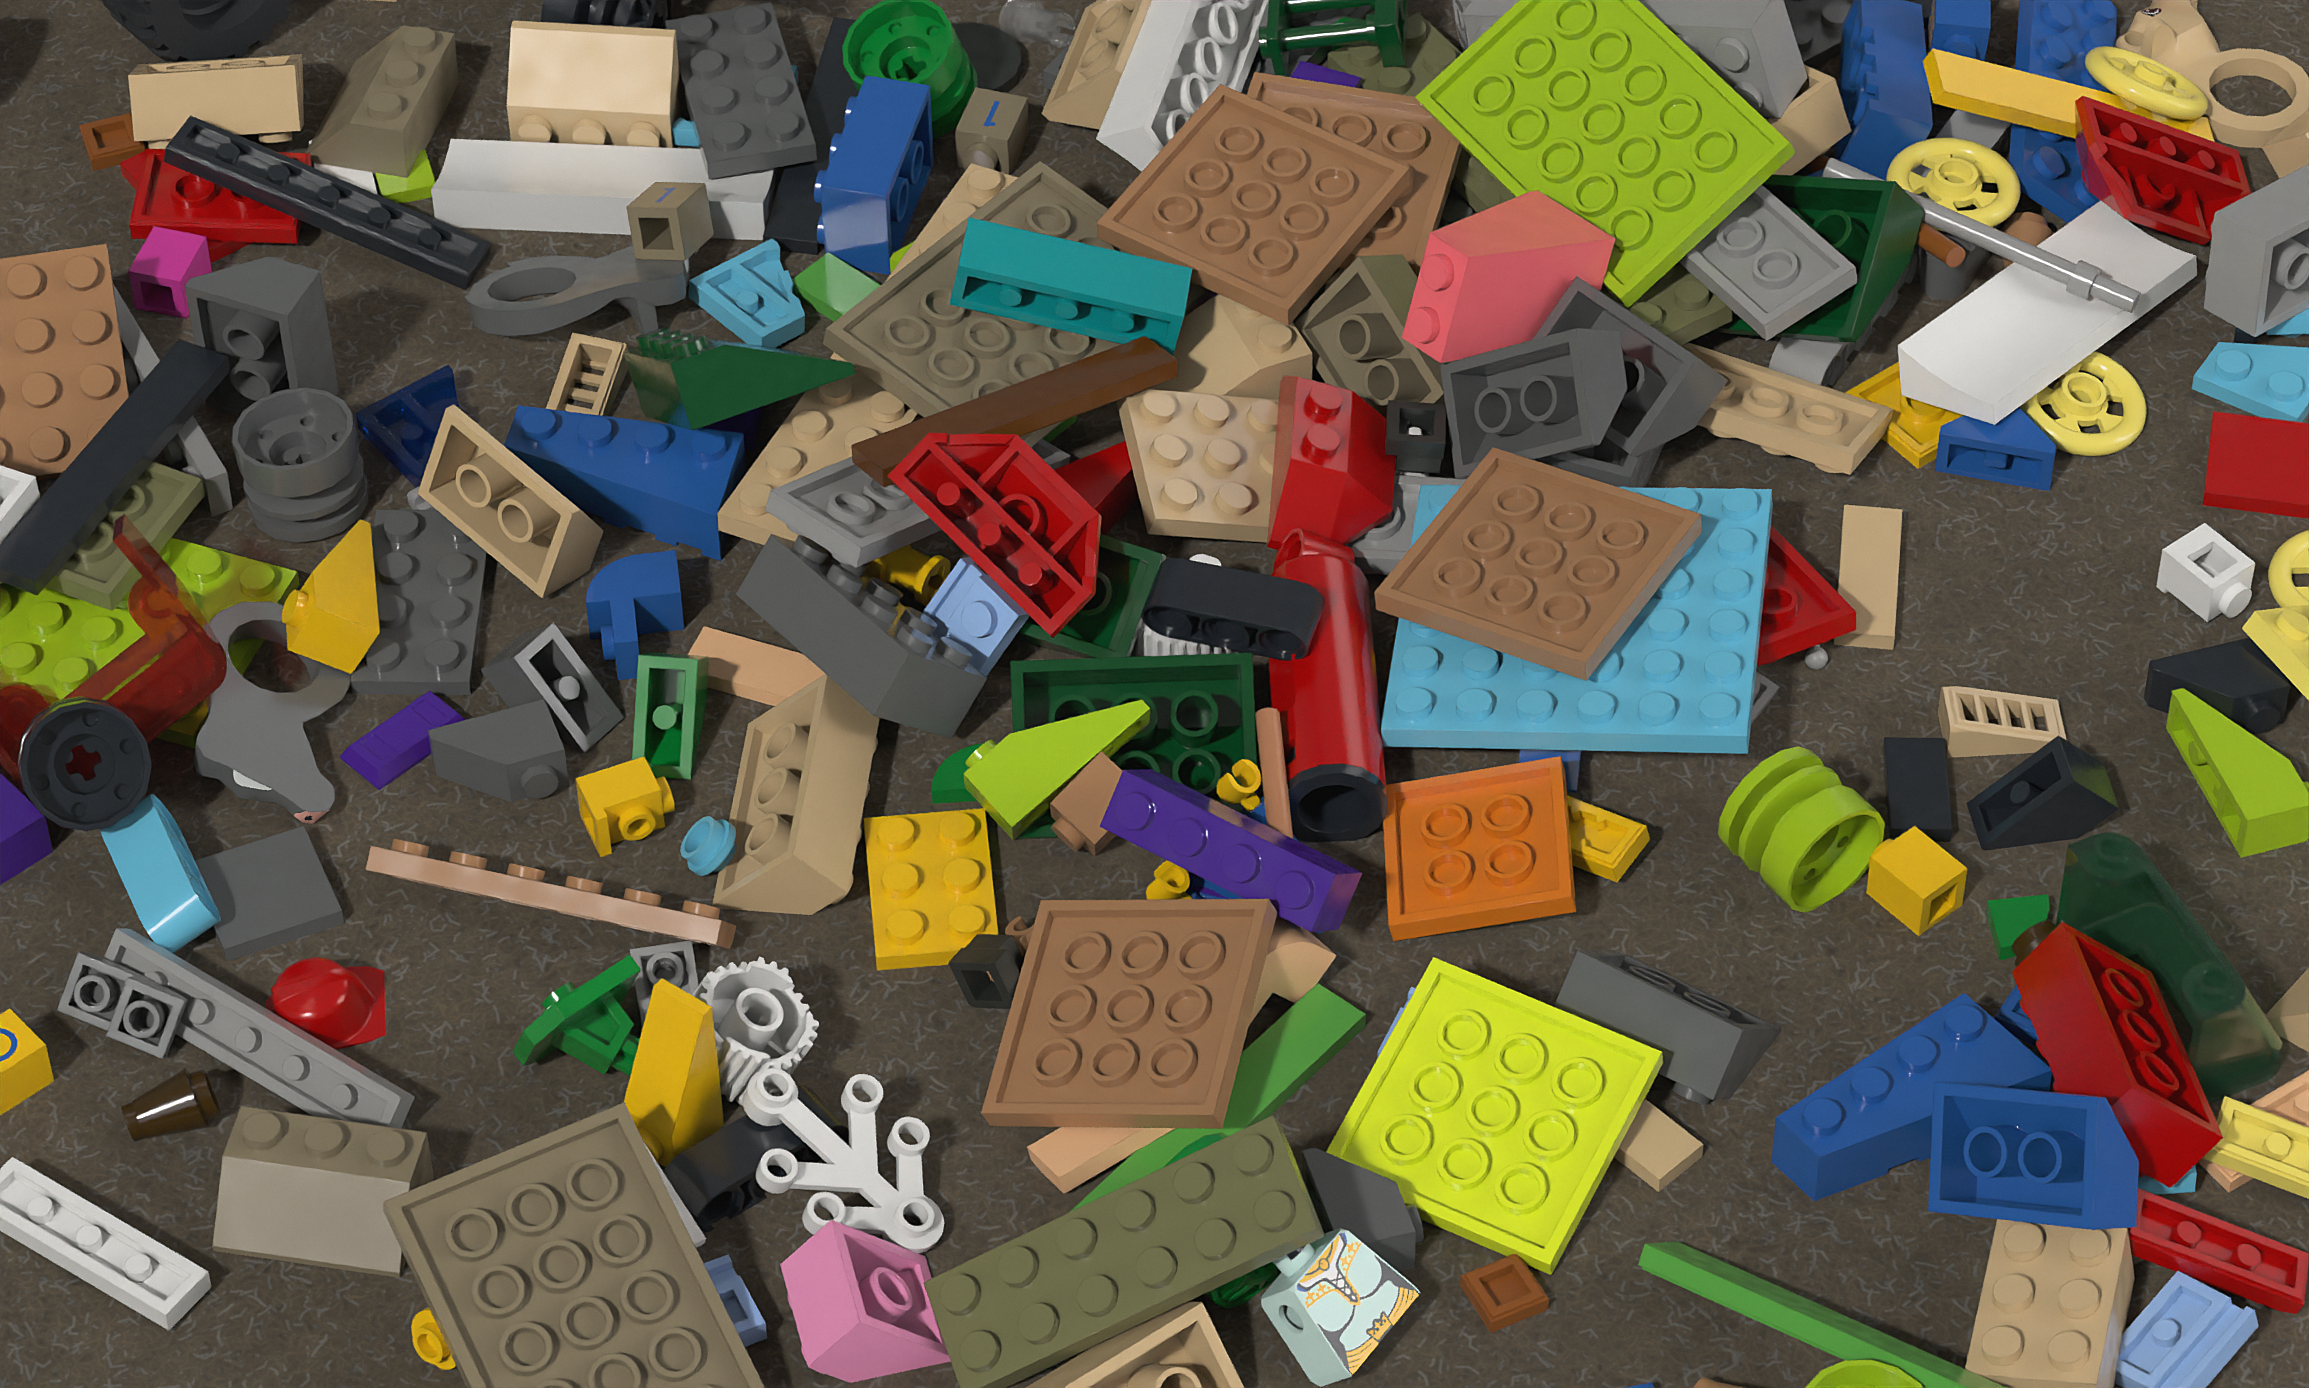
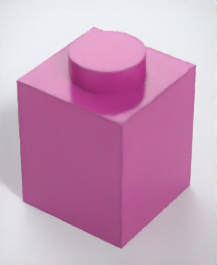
M153 227L128 270L135 309L188 318L190 313L185 290L186 283L190 278L212 272L206 236Z

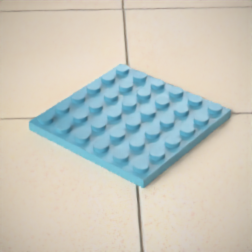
M1420 485L1410 548L1462 485ZM1619 487L1700 513L1702 533L1587 681L1399 618L1381 724L1383 746L1748 754L1773 509L1772 489Z

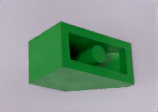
M653 652L638 655L632 760L645 757L654 777L664 776L665 778L692 779L706 711L709 656Z

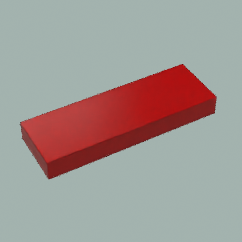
M2138 1188L2136 1227H2128L2131 1255L2175 1272L2180 1271L2193 1279L2280 1312L2297 1314L2304 1306L2309 1253Z

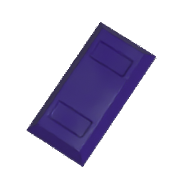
M429 690L351 744L341 754L340 759L374 787L381 790L431 755L428 730L466 719Z

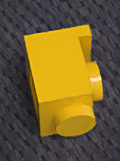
M645 757L575 778L580 816L600 857L612 854L611 844L625 839L630 841L640 840L647 837L653 830L665 827L664 814L675 810L673 796L667 780L664 776L655 779Z

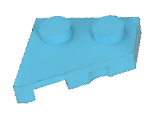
M773 238L689 280V298L747 344L775 348L804 333L805 314L799 298L793 294L792 279L789 271L783 270L780 262V247Z
M2218 342L2195 373L2192 389L2259 417L2303 422L2309 413V348Z

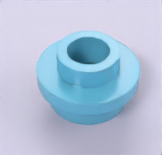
M706 816L697 821L687 832L680 850L682 857L688 860L689 869L699 876H704L712 871L718 872L725 868L736 852V829L725 819L716 821L712 817Z

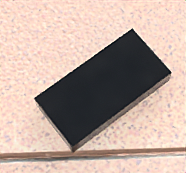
M1884 737L1883 762L1889 839L1895 840L1916 826L1934 842H1951L1952 819L1945 738Z

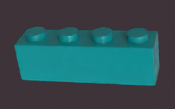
M969 217L949 305L1120 344L1146 336L1173 356L1184 319L1193 268Z

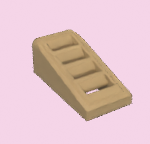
M572 332L546 409L608 416L629 369L623 351L628 350L627 344ZM582 367H587L605 372L603 376L581 372ZM575 383L599 387L598 392L574 388ZM569 398L593 403V407L588 409L566 403Z
M1941 687L1938 717L1942 736L1945 738L1947 758L2035 753L2058 735L2067 740L2057 699L1969 687ZM2044 716L2047 731L2035 730L2033 717ZM2010 718H2020L2022 728L2013 727ZM1988 719H1998V724H1991L1988 722Z

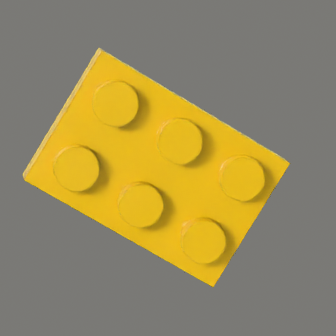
M984 808L864 818L877 970L949 965L948 962L961 948H965L977 934L998 935Z

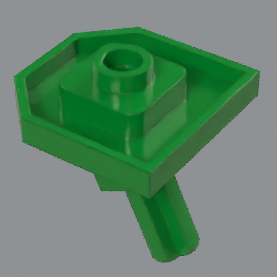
M628 955L578 988L572 982H568L555 990L542 1002L541 1005L545 1009L543 1014L522 1032L512 1051L523 1066L539 1062L557 1049H560L604 1075L608 1068L612 1066L630 1077L640 1039L629 1033L634 1023L620 1005L641 970L631 955Z

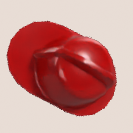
M321 957L301 959L288 966L279 975L276 984L271 988L272 995L265 1002L269 1011L333 1049L367 1043L386 1035L384 970L369 966L343 967L331 959Z

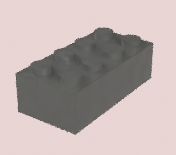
M771 534L736 595L873 716L952 739L987 680L986 676L969 663L972 654L957 642L945 637L940 638L934 633L937 624L927 615L910 607L905 608L899 603L903 595L896 588L878 578H870L865 573L868 568L867 563L855 568L852 565L836 560L824 547L805 536L798 535L797 539L792 541Z

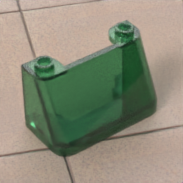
M2109 832L2096 834L2069 844L2055 926L2057 927L2061 922H2064L2133 962L2140 961L2145 969L2152 972L2157 985L2193 1030L2191 1042L2185 1044L2184 1048L2209 1105L2222 1100L2224 1096H2232L2276 1076L2281 1068L2284 1055V1044L2242 977L2139 845L2129 837Z

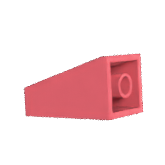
M1530 191L1432 231L1427 241L1402 338L1439 363L1456 361L1530 341L1576 276L1601 291L1615 238L1539 191Z

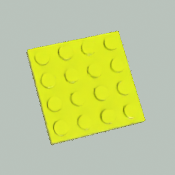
M1433 957L1326 1152L1396 1181L1405 1206L1414 1204L1421 1220L1505 1256L1517 1254L1526 1265L1552 1275L1663 1064L1662 1051Z

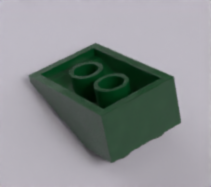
M1100 534L1095 595L1054 638L1029 616L1013 639L1081 658L1130 657L1143 622L1141 618L1142 609L1159 566L1166 559V556ZM978 566L986 575H988L980 566Z

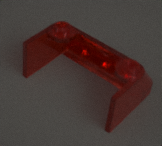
M123 514L115 520L113 542L142 575L136 580L130 590L128 607L132 618L145 634L63 699L85 696L108 701L131 718L148 744L221 686L227 672V657L224 648L183 582L128 517ZM12 682L0 687V764L24 790L17 764L21 736L34 716L51 705V703L33 685L24 682ZM82 745L73 748L74 759L65 764L67 771L78 769L83 777L89 776L93 773L91 763L99 758L98 751L87 753Z

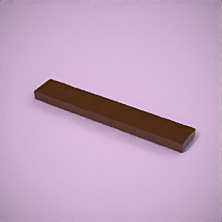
M1143 336L852 444V462L881 486L888 487L895 483L887 475L928 433H947L948 435L972 433L1017 434L1021 437L1178 377L1177 358L1159 345Z

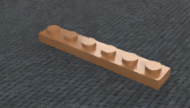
M393 839L391 850L375 846L370 848L366 870L380 875L688 941L692 940L693 942L730 949L733 943L736 925L718 920L720 908L684 901L682 912L661 908L662 896L629 888L625 889L623 899L601 895L603 883L573 876H567L565 887L543 882L545 871L509 863L507 875L485 870L486 858L451 851L449 862L427 858L429 846L404 840Z

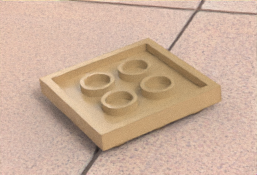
M1146 389L1117 400V407L1148 534L1267 543L1279 400Z

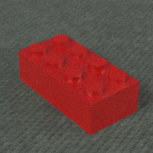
M2061 922L2012 971L2022 997L2020 1006L2031 1019L2038 1036L2036 1046L2048 1061L2055 1078L2053 1088L2057 1093L2106 1097L2139 1160L2138 1177L2143 1178L2147 1175L2171 1188L2223 1139V1135L2152 972L2066 923Z

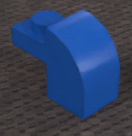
M676 550L636 554L618 559L600 570L589 584L586 593V608L590 640L602 638L604 661L616 660L618 680L637 678L639 655L637 635L684 630Z

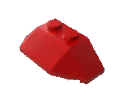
M2083 95L2075 101L2076 148L2083 169V180L2090 193L2124 219L2204 245L2212 239L2211 226L2215 212L2251 194L2238 150Z
M1283 376L1279 390L1267 538L1268 548L1278 550L1285 536L1292 529L1298 527L1346 545L1390 517L1393 508L1396 455H1385L1386 418L1354 391L1297 376Z
M928 433L887 475L1052 638L1095 595L1102 516L1017 434L972 433L948 435L947 433Z

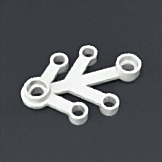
M777 1068L761 1070L752 1076L743 1095V1107L746 1114L753 1121L764 1126L784 1123L826 1162H797L796 1158L787 1150L771 1149L762 1156L757 1167L756 1180L764 1190L776 1194L783 1193L788 1189L860 1193L874 1206L845 1207L842 1200L833 1193H816L809 1199L802 1216L803 1224L810 1233L814 1235L829 1222L820 1219L815 1214V1209L822 1208L828 1210L833 1215L834 1221L867 1234H881L885 1241L915 1253L926 1252L937 1244L944 1230V1218L937 1204L924 1196L921 1155L929 1142V1130L921 1120L914 1117H903L895 1122L887 1139L888 1149L896 1157L895 1189L878 1173L875 1112L883 1098V1088L877 1079L867 1074L855 1075L849 1079L841 1095L842 1107L848 1113L849 1147L797 1099V1086L787 1072ZM764 1087L774 1088L782 1096H772L765 1091ZM863 1091L870 1096L871 1101H859L852 1092ZM907 1133L914 1136L918 1144L909 1145L904 1143L900 1139L899 1134ZM767 1166H780L786 1171L787 1176L776 1177L769 1172ZM903 1215H909L918 1219L922 1225L914 1226L909 1224Z

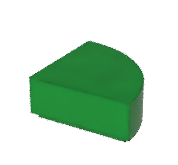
M984 743L971 745L953 753L939 766L932 781V804L977 801L965 788L963 773L969 769L965 764L966 760Z
M2048 894L1987 900L1986 917L1999 960L2015 957L2011 947L2018 936L2031 926L2048 920Z

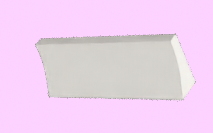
M1152 0L1096 140L1118 153L1142 172L1220 84L1241 93L1259 47V27L1267 26L1269 0Z
M451 139L445 163L436 183L431 188L435 219L452 227L631 235L626 207L654 182L705 183L714 232L711 238L763 240V233L771 211L778 167L708 179L700 149Z
M2100 200L2036 247L2075 264L2079 260L2085 261L2101 268L2102 276L2141 292L2140 299L2132 313L2093 296L2089 300L2066 291V284L2014 262L1898 345L1901 395L1995 425L2197 276L2196 255L2178 250L2148 235Z

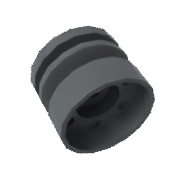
M312 388L281 390L257 400L242 412L233 426L232 444L239 471L244 478L243 488L248 498L249 513L259 530L278 540L295 543L318 541L343 532L361 517L369 503V484L364 473V462L359 454V440L353 414L344 400L328 391Z

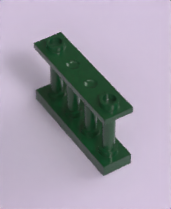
M1269 0L1267 26L1259 27V46L1262 58H1271L1275 75L1287 77L1289 51L1369 42L1370 47H1379L1384 68L1403 66L1406 59L1409 0ZM1371 5L1373 11L1375 10V13L1366 15V20L1291 28L1293 14Z

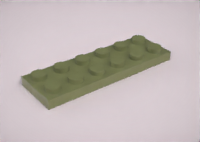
M1272 1115L927 1280L923 1284L960 1388H1007L1308 1245L1325 1235L1283 1127Z

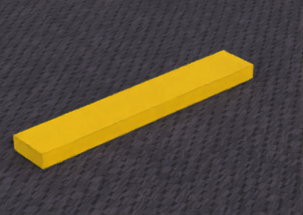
M1932 49L1923 59L1934 104L2076 139L2075 101L2083 95L2214 142L2208 118L2202 116L2192 120L2171 118L2142 108L2115 94L1937 49Z

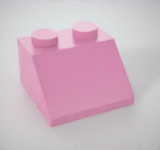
M831 1219L780 1264L788 1292V1302L793 1310L802 1344L801 1351L809 1368L852 1383L950 1362L923 1282L932 1279L925 1256Z

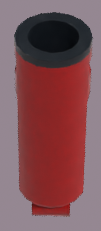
M1298 527L1292 529L1280 545L1274 562V572L1271 576L1308 584L1323 596L1325 606L1308 653L1303 659H1294L1296 654H1292V660L1290 661L1268 658L1272 708L1277 709L1280 713L1292 831L1295 836L1307 842L1355 841L1368 836L1380 827L1388 813L1369 585L1367 578L1360 568L1354 564L1355 556L1353 549Z

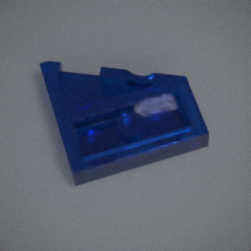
M446 365L356 412L357 425L360 432L415 488L421 484L446 408L452 405L459 408L453 369Z

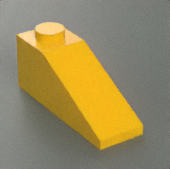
M361 519L313 570L301 590L295 589L289 594L281 615L282 623L286 624L287 648L289 651L350 674L354 672L380 633L371 523Z
M661 978L653 986L624 1103L654 1159L666 1167L681 1152L717 1132L724 1125L712 1007Z

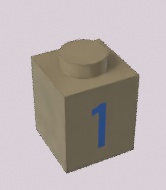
M976 87L955 129L957 168L967 169L972 163L1011 175L1029 136L1028 97Z
M654 182L626 207L635 259L686 261L714 235L705 183Z

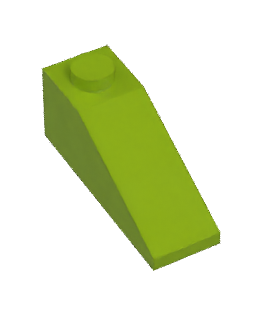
M2186 689L2173 690L2166 729L2239 856L2242 858L2308 841L2309 782H2302L2291 761Z
M1138 700L1011 733L998 744L993 739H990L977 748L966 760L965 764L969 769L963 773L965 788L1008 836L1014 840L1050 809V803L1101 751L1108 758L1111 757L1150 723V708L1143 700Z

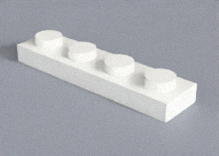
M14 1157L9 1159L0 1168V1231L165 1329L170 1330L211 1288L209 1272Z

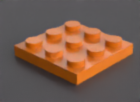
M1561 756L1386 785L1388 813L1383 820L1388 926L1393 941L1576 912L1566 775Z

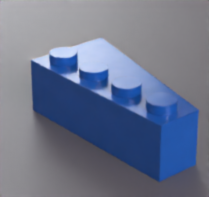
M1854 0L1842 23L1838 90L1851 132L1835 143L1834 159L1885 181L1888 168L1895 156L1906 147L1919 141H1925L1933 127L1930 89L1923 65V59L1927 56V29H1924L1921 4L1906 0Z
M518 405L504 446L580 510L603 517L604 523L622 529L627 525L655 534L656 540L674 546L682 543L702 550V555L719 561L722 560L730 534L718 530L717 513L747 473L743 433L705 428L688 430L665 423Z
M1963 993L1778 1115L1775 1121L1771 1162L1813 1201H1817L1888 1174V1169L1914 1159L1921 1162L1931 1157L1934 1082L1942 1081L2049 1092L2052 1071L2047 1064L1968 995Z

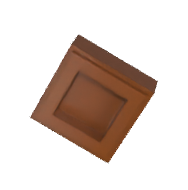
M132 113L79 125L81 138L93 171L120 165V162L145 151L143 141H134Z
M1517 1254L1509 1255L1460 1276V1287L1491 1333L1548 1310L1549 1298L1523 1259Z

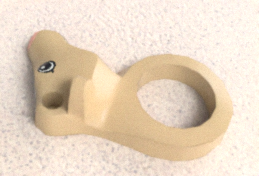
M2153 0L2149 7L2138 11L2127 33L2117 39L2115 47L2155 60L2196 84L2207 97L2208 108L2202 117L2208 118L2213 138L2238 147L2262 148V146L2309 109V77L2301 66L2285 56L2262 49L2237 48L2220 52L2214 36L2203 17L2198 13V0ZM2238 75L2259 76L2272 80L2284 88L2291 97L2292 103L2279 113L2267 116H2246L2230 111L2218 103L2210 90L2212 86L2225 78Z

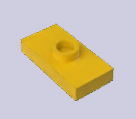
M1567 796L1573 866L1618 882L1649 842L1650 837L1647 826Z

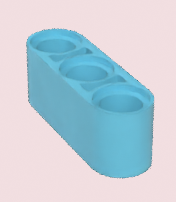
M150 794L141 800L132 813L113 826L100 829L139 919L157 945L174 953L221 921L218 909L180 828L168 809L155 795Z

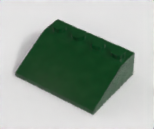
M1772 174L1762 185L1856 267L1857 274L1856 284L1774 337L1856 343L1909 264L1924 210L1896 181ZM1732 311L1731 322L1710 331L1760 336L1734 311Z
M661 328L636 337L638 347L623 351L645 417L688 430H695L856 374L851 362L794 350L705 338V336L697 337L693 336L692 333L681 334L680 330L670 332L669 328Z
M1252 652L1010 661L1013 733L1143 700L1150 708V723L1109 757V759L1122 771L1152 769L1239 813L1244 810L1241 803L1232 805L1221 800L1217 794V783L1226 773L1234 777L1232 766L1239 760H1250L1257 766ZM1234 777L1235 781L1242 786L1240 781ZM1051 809L1022 832L1016 840L1059 838L1051 828L1056 822L1051 817Z

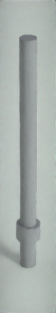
M1832 157L1827 162L1822 177L1882 180ZM1905 190L1924 210L1922 222L2066 284L2067 292L2083 299L2089 300L2093 296L2130 313L2137 306L2141 292L2102 276L2101 268L2082 260L2075 264Z

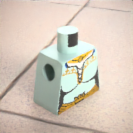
M1341 1228L1324 1234V1237L1272 1261L1282 1273L1261 1297V1306L1310 1381L1320 1387L1351 1377L1420 1294V1291L1352 1233Z

